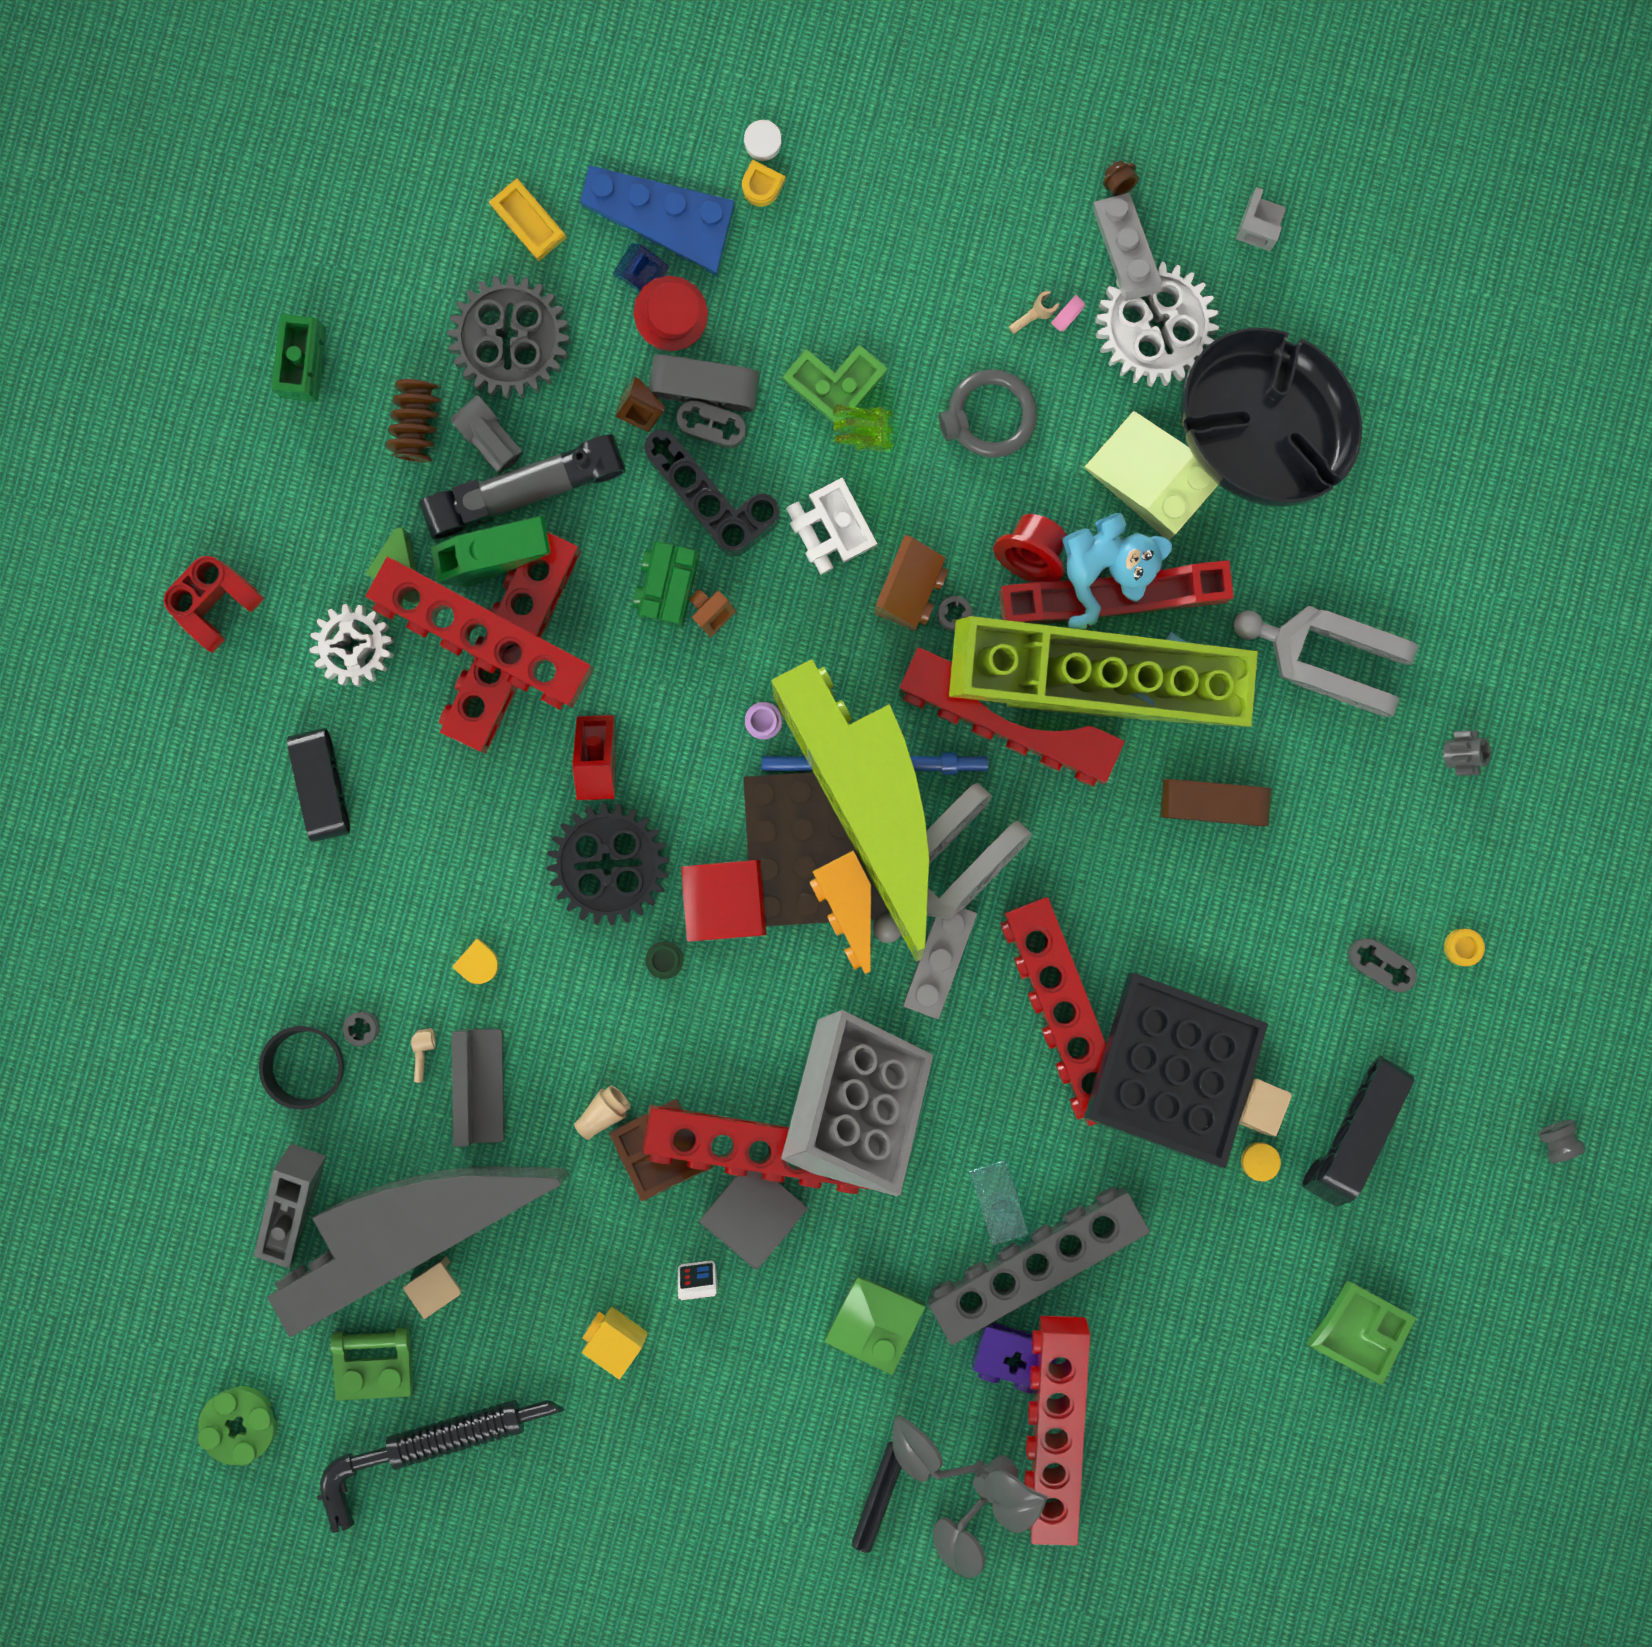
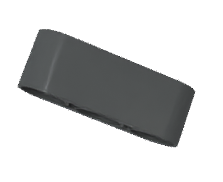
M654 355L648 389L660 399L683 403L699 401L721 409L754 412L761 373L745 367L670 355Z

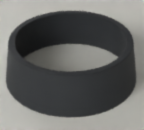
M294 1026L278 1032L265 1045L259 1061L260 1080L267 1094L280 1105L299 1110L316 1107L330 1098L337 1089L344 1071L343 1055L335 1040L328 1034L307 1026ZM300 1032H313L325 1038L333 1047L338 1060V1075L334 1086L324 1095L314 1099H299L289 1095L279 1086L273 1072V1060L280 1044L291 1035Z

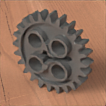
M509 275L506 285H502L498 277L494 276L493 287L488 288L484 282L480 281L481 293L476 295L474 292L467 290L466 293L471 300L469 304L459 301L456 303L462 315L450 316V320L458 326V329L449 330L447 334L451 339L458 342L450 345L448 348L452 354H461L454 360L455 366L457 368L467 367L462 376L466 381L476 377L474 386L477 390L480 391L488 384V393L492 397L497 394L499 388L502 389L506 399H510L512 389H517L521 398H525V387L531 386L536 393H539V380L542 379L546 383L552 384L548 372L550 370L562 372L560 365L556 362L557 358L568 359L569 357L567 352L560 348L562 345L571 344L570 337L561 334V332L570 328L567 320H558L565 313L562 306L551 308L556 301L553 293L543 297L544 287L540 283L533 290H530L531 284L527 277L522 280L520 286L516 284L513 275ZM509 305H514L511 327L516 337H512L510 340L512 361L511 368L506 370L505 364L508 348L502 337H508L509 322L507 308ZM493 310L500 312V319L494 325L483 324V317L487 312ZM534 312L538 314V320L534 325L530 327L520 325V319L524 314ZM493 347L499 350L498 357L493 362L486 363L481 361V355L487 348ZM526 349L536 351V358L530 364L518 362V357L522 351Z

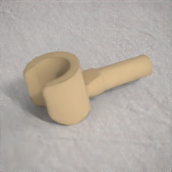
M1050 291L1042 292L1034 302L1033 308L1008 326L1012 334L1037 318L1048 319L1055 313L1059 303L1051 309L1044 308L1041 304L1050 295Z
M432 1028L418 1030L412 1037L411 1046L415 1052L414 1082H423L425 1050L436 1048L435 1033Z

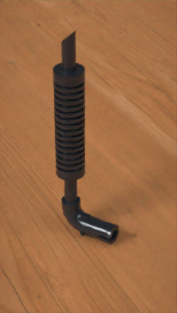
M514 1399L504 1402L503 1405L497 1404L496 1408L490 1406L489 1409L476 1410L474 1414L469 1412L467 1416L463 1414L459 1417H453L452 1420L449 1418L445 1422L442 1420L438 1423H432L430 1426L425 1425L423 1428L418 1427L416 1430L411 1429L408 1432L404 1431L401 1434L397 1433L387 1436L386 1447L355 1456L352 1453L342 1455L331 1461L323 1471L320 1480L321 1494L317 1496L318 1500L322 1499L331 1532H339V1526L344 1531L355 1524L345 1496V1492L348 1491L345 1479L357 1475V1471L390 1462L392 1468L397 1470L407 1467V1465L411 1466L415 1463H421L422 1460L425 1462L429 1458L432 1460L437 1456L449 1455L451 1451L456 1453L458 1450L470 1449L473 1445L477 1447L480 1443L483 1445L488 1443V1441L494 1442L495 1439L501 1440L502 1436L504 1438H508L509 1435L515 1436L524 1432L525 1422L563 1412L565 1409L550 1400L520 1408L517 1400Z

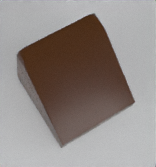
M634 377L620 398L615 417L646 432H650L664 412L665 406L640 379Z

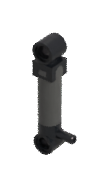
M607 434L590 439L579 445V448L479 482L476 479L453 487L451 491L430 495L422 499L419 505L431 539H442L460 533L467 527L472 529L492 522L495 516L586 484H596L612 480L623 475L626 472V468L614 435Z

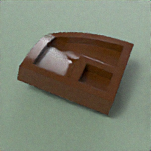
M678 1099L662 1105V1107L683 1110ZM648 1113L609 1132L642 1202L708 1171L687 1167L686 1160L673 1158L670 1165L649 1161L650 1155L644 1154L642 1151ZM689 1129L677 1131L673 1138L674 1145L681 1149L688 1148L694 1141V1133Z

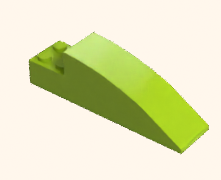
M968 616L956 620L949 697L1007 703V707L1060 713L1251 727L1258 651ZM1132 694H1145L1154 700L1155 707L1140 698L1133 697Z
M813 659L771 680L774 701L917 962L923 959L925 950L929 850L918 782L904 736L890 704L850 724L849 721L852 718L842 700L836 702L833 698L834 694L831 688L834 686L824 667L817 669Z

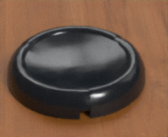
M1269 328L1241 329L1228 333L1209 344L1201 352L1188 372L1183 385L1180 406L1181 421L1185 429L1188 446L1199 465L1217 484L1246 501L1274 507L1296 506L1314 501L1334 488L1333 486L1339 484L1348 475L1357 460L1362 441V420L1356 396L1338 366L1325 353L1308 341L1301 338L1295 345L1286 341L1289 333Z

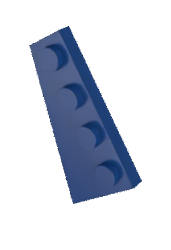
M589 165L580 200L583 207L623 228L631 229L642 235V238L654 244L657 243L671 250L680 258L705 268V271L715 276L718 275L734 211V200Z

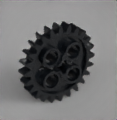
M602 803L600 814H596L593 808L588 806L586 807L587 818L583 819L580 815L574 813L572 816L576 824L575 826L571 827L564 823L560 825L566 833L564 838L553 836L552 840L560 846L559 851H548L547 854L556 858L557 864L546 868L547 871L557 872L558 877L549 884L550 886H562L563 890L557 895V900L567 897L571 899L566 909L568 912L576 909L578 906L582 908L580 912L581 920H585L590 913H594V924L599 925L603 916L607 915L610 925H615L617 914H621L626 923L630 922V910L633 909L640 916L644 915L642 907L644 901L650 905L656 904V901L651 896L652 891L664 892L665 890L657 883L658 878L669 877L667 872L660 870V865L670 862V858L659 856V851L663 850L667 843H655L654 839L661 831L659 829L649 832L646 830L650 822L648 817L640 822H636V809H632L627 816H623V806L621 804H617L614 813H610L607 804ZM625 833L631 834L636 841L634 851L628 855L621 854L616 847L617 839ZM587 836L595 838L598 843V851L590 858L584 857L579 851V843ZM609 853L613 860L637 858L642 860L640 866L612 868L611 875H607L606 869L577 870L575 868L577 863L604 861L606 854ZM626 871L634 872L639 880L636 890L630 893L623 891L619 885V878ZM587 874H594L600 879L601 887L595 895H588L582 889V880Z

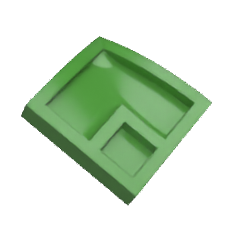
M857 1275L824 1342L893 1375L925 1309V1304Z
M1346 1281L1330 1311L1308 1339L1306 1345L1382 1386L1416 1317L1354 1283Z

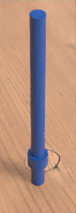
M942 753V756H910L914 771H942V775H957V771H987L988 768L987 756H957V753ZM762 756V771H812L805 756Z

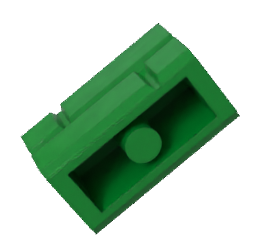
M280 314L271 388L280 398L318 402L324 349L321 345L325 344L326 327L321 324L318 318Z
M654 541L652 550H645L641 571L647 572L644 587L637 585L633 599V608H638L637 615L639 618L674 627H684L689 598L691 597L700 559L699 551Z

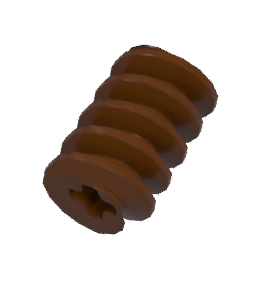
M415 379L397 380L394 387L402 394L395 395L392 398V402L400 409L392 410L390 418L399 424H393L388 427V433L396 439L387 440L385 447L393 452L392 456L402 460L421 463L432 462L433 458L422 452L423 449L435 446V443L425 438V434L437 432V428L429 425L427 420L439 418V414L429 407L431 404L441 403L442 399L432 394V390L441 389V387L430 382Z

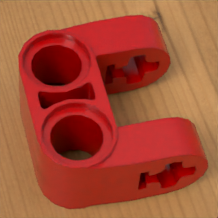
M203 556L195 560L168 588L163 601L167 611L180 626L206 650L214 653L226 640L203 617L214 604L228 592L237 602L252 613L265 598L230 566L214 557ZM217 566L219 570L218 579L212 584H207L205 573L209 568ZM190 593L193 598L192 606L187 611L182 612L179 607V601L182 596Z

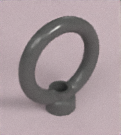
M996 369L982 370L969 375L959 383L951 396L948 410L938 414L939 425L946 442L957 439L966 449L977 455L992 458L1003 457L1021 449L1031 438L1037 422L1036 402L1027 385L1015 375ZM990 384L1003 386L1010 390L1019 400L1022 408L1021 425L1017 432L1009 439L995 443L986 442L977 438L969 431L968 420L963 408L971 392L980 386Z

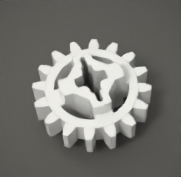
M347 604L342 605V614L340 615L333 609L328 610L330 620L326 622L318 619L317 623L322 628L321 633H311L310 636L318 641V646L310 648V653L320 655L321 657L315 662V666L319 669L328 667L325 677L332 680L339 675L338 684L343 686L348 684L350 678L357 687L362 686V677L364 676L369 681H376L374 671L378 669L386 672L387 667L382 661L384 658H393L394 654L386 650V645L394 643V638L384 636L383 634L390 628L389 625L385 622L376 624L380 615L374 611L366 617V607L362 605L357 606L355 613ZM357 621L369 626L373 635L362 634ZM339 626L338 633L330 640L333 631ZM351 637L362 642V644L353 648V653L341 649L345 645L351 644ZM375 651L370 662L365 665L366 658L371 652ZM331 656L343 658L347 670L338 667L333 662Z

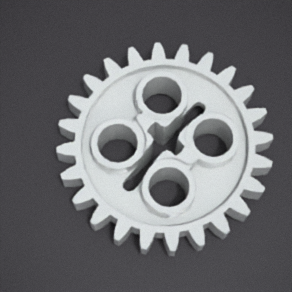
M1162 262L1158 268L1162 281V292L1168 293L1174 298V306L1164 307L1157 299V294L1159 293L1147 295L1149 307L1141 297L1125 301L1116 279L1119 289L1109 286L1105 294L1110 300H1101L1098 306L1106 314L1097 315L1095 323L1105 326V328L1097 331L1096 338L1107 339L1100 352L1107 353L1112 351L1114 354L1108 363L1109 366L1120 362L1123 364L1120 376L1125 375L1131 370L1134 372L1133 383H1137L1141 376L1144 375L1147 376L1148 386L1151 387L1156 377H1160L1163 385L1167 386L1170 382L1171 374L1179 382L1182 381L1185 377L1184 368L1190 371L1193 363L1203 351L1202 348H1206L1214 342L1207 335L1216 334L1219 326L1209 323L1218 315L1217 310H1207V306L1214 297H1202L1200 295L1206 284L1201 283L1194 287L1191 284L1194 277L1193 272L1184 279L1179 277V265L1174 268L1172 274L1167 273L1165 262ZM1134 308L1139 312L1141 320L1136 323L1127 321L1123 316V310ZM1152 319L1156 323L1161 321L1164 323L1161 331L1157 326L1150 327L1149 324ZM1177 326L1185 327L1190 333V340H1178L1173 334V328ZM1164 340L1167 346L1172 349V354H1167L1164 348ZM1145 341L1152 343L1156 348V355L1152 357L1143 355L1139 350V343Z

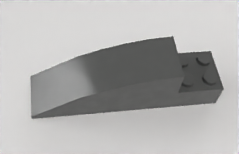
M472 1166L405 1178L359 1193L328 1207L312 1218L330 1250L309 1263L310 1270L307 1271L305 1265H302L275 1282L277 1290L267 1298L290 1338L555 1189L570 1174L566 1168Z

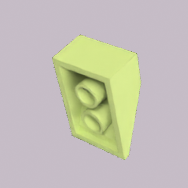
M1135 411L1129 415L1084 467L1168 540L1181 529L1219 485L1199 465L1188 446Z

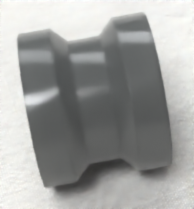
M1574 1120L1557 1122L1538 1132L1541 1142L1546 1143L1549 1149L1547 1157L1550 1163L1563 1162L1577 1157L1586 1151L1584 1143L1576 1137L1577 1127Z

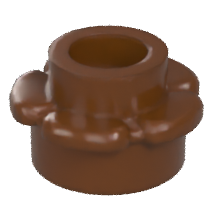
M1124 161L1113 163L1105 171L1106 177L1103 180V186L1110 190L1114 196L1126 194L1139 181V177L1135 172L1136 165L1132 162L1126 164Z

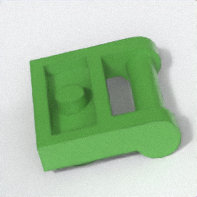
M409 1327L396 1328V1332L346 1335L345 1331L332 1332L331 1351L333 1354L335 1401L408 1397L414 1393ZM396 1347L397 1356L348 1359L347 1350Z

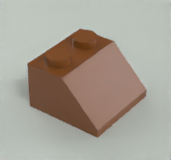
M905 535L876 603L874 615L913 631H916L919 623L926 625L934 607V604L928 602L933 588L941 590L949 571L942 567L946 557L913 537Z

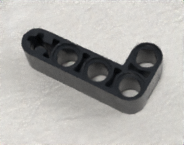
M656 430L646 438L644 449L650 464L726 555L740 556L778 525L780 520L779 505L772 496L764 493L756 494L735 510L673 434L665 430ZM656 445L668 446L670 455L675 461L671 467L668 460L661 453L657 454ZM683 471H691L697 478L692 486L683 488L676 484L677 476ZM711 499L717 501L720 504V510L716 515L707 517L700 513V506L704 501ZM759 505H767L772 508L773 516L766 522H759L753 518V510ZM729 529H740L744 533L743 541L737 546L727 545L723 540L724 534Z
M1379 1056L1373 1061L1327 1154L1316 1159L1305 1174L1302 1182L1303 1188L1335 1207L1350 1203L1356 1199L1362 1191L1408 1096L1415 1078L1413 1074L1383 1056Z

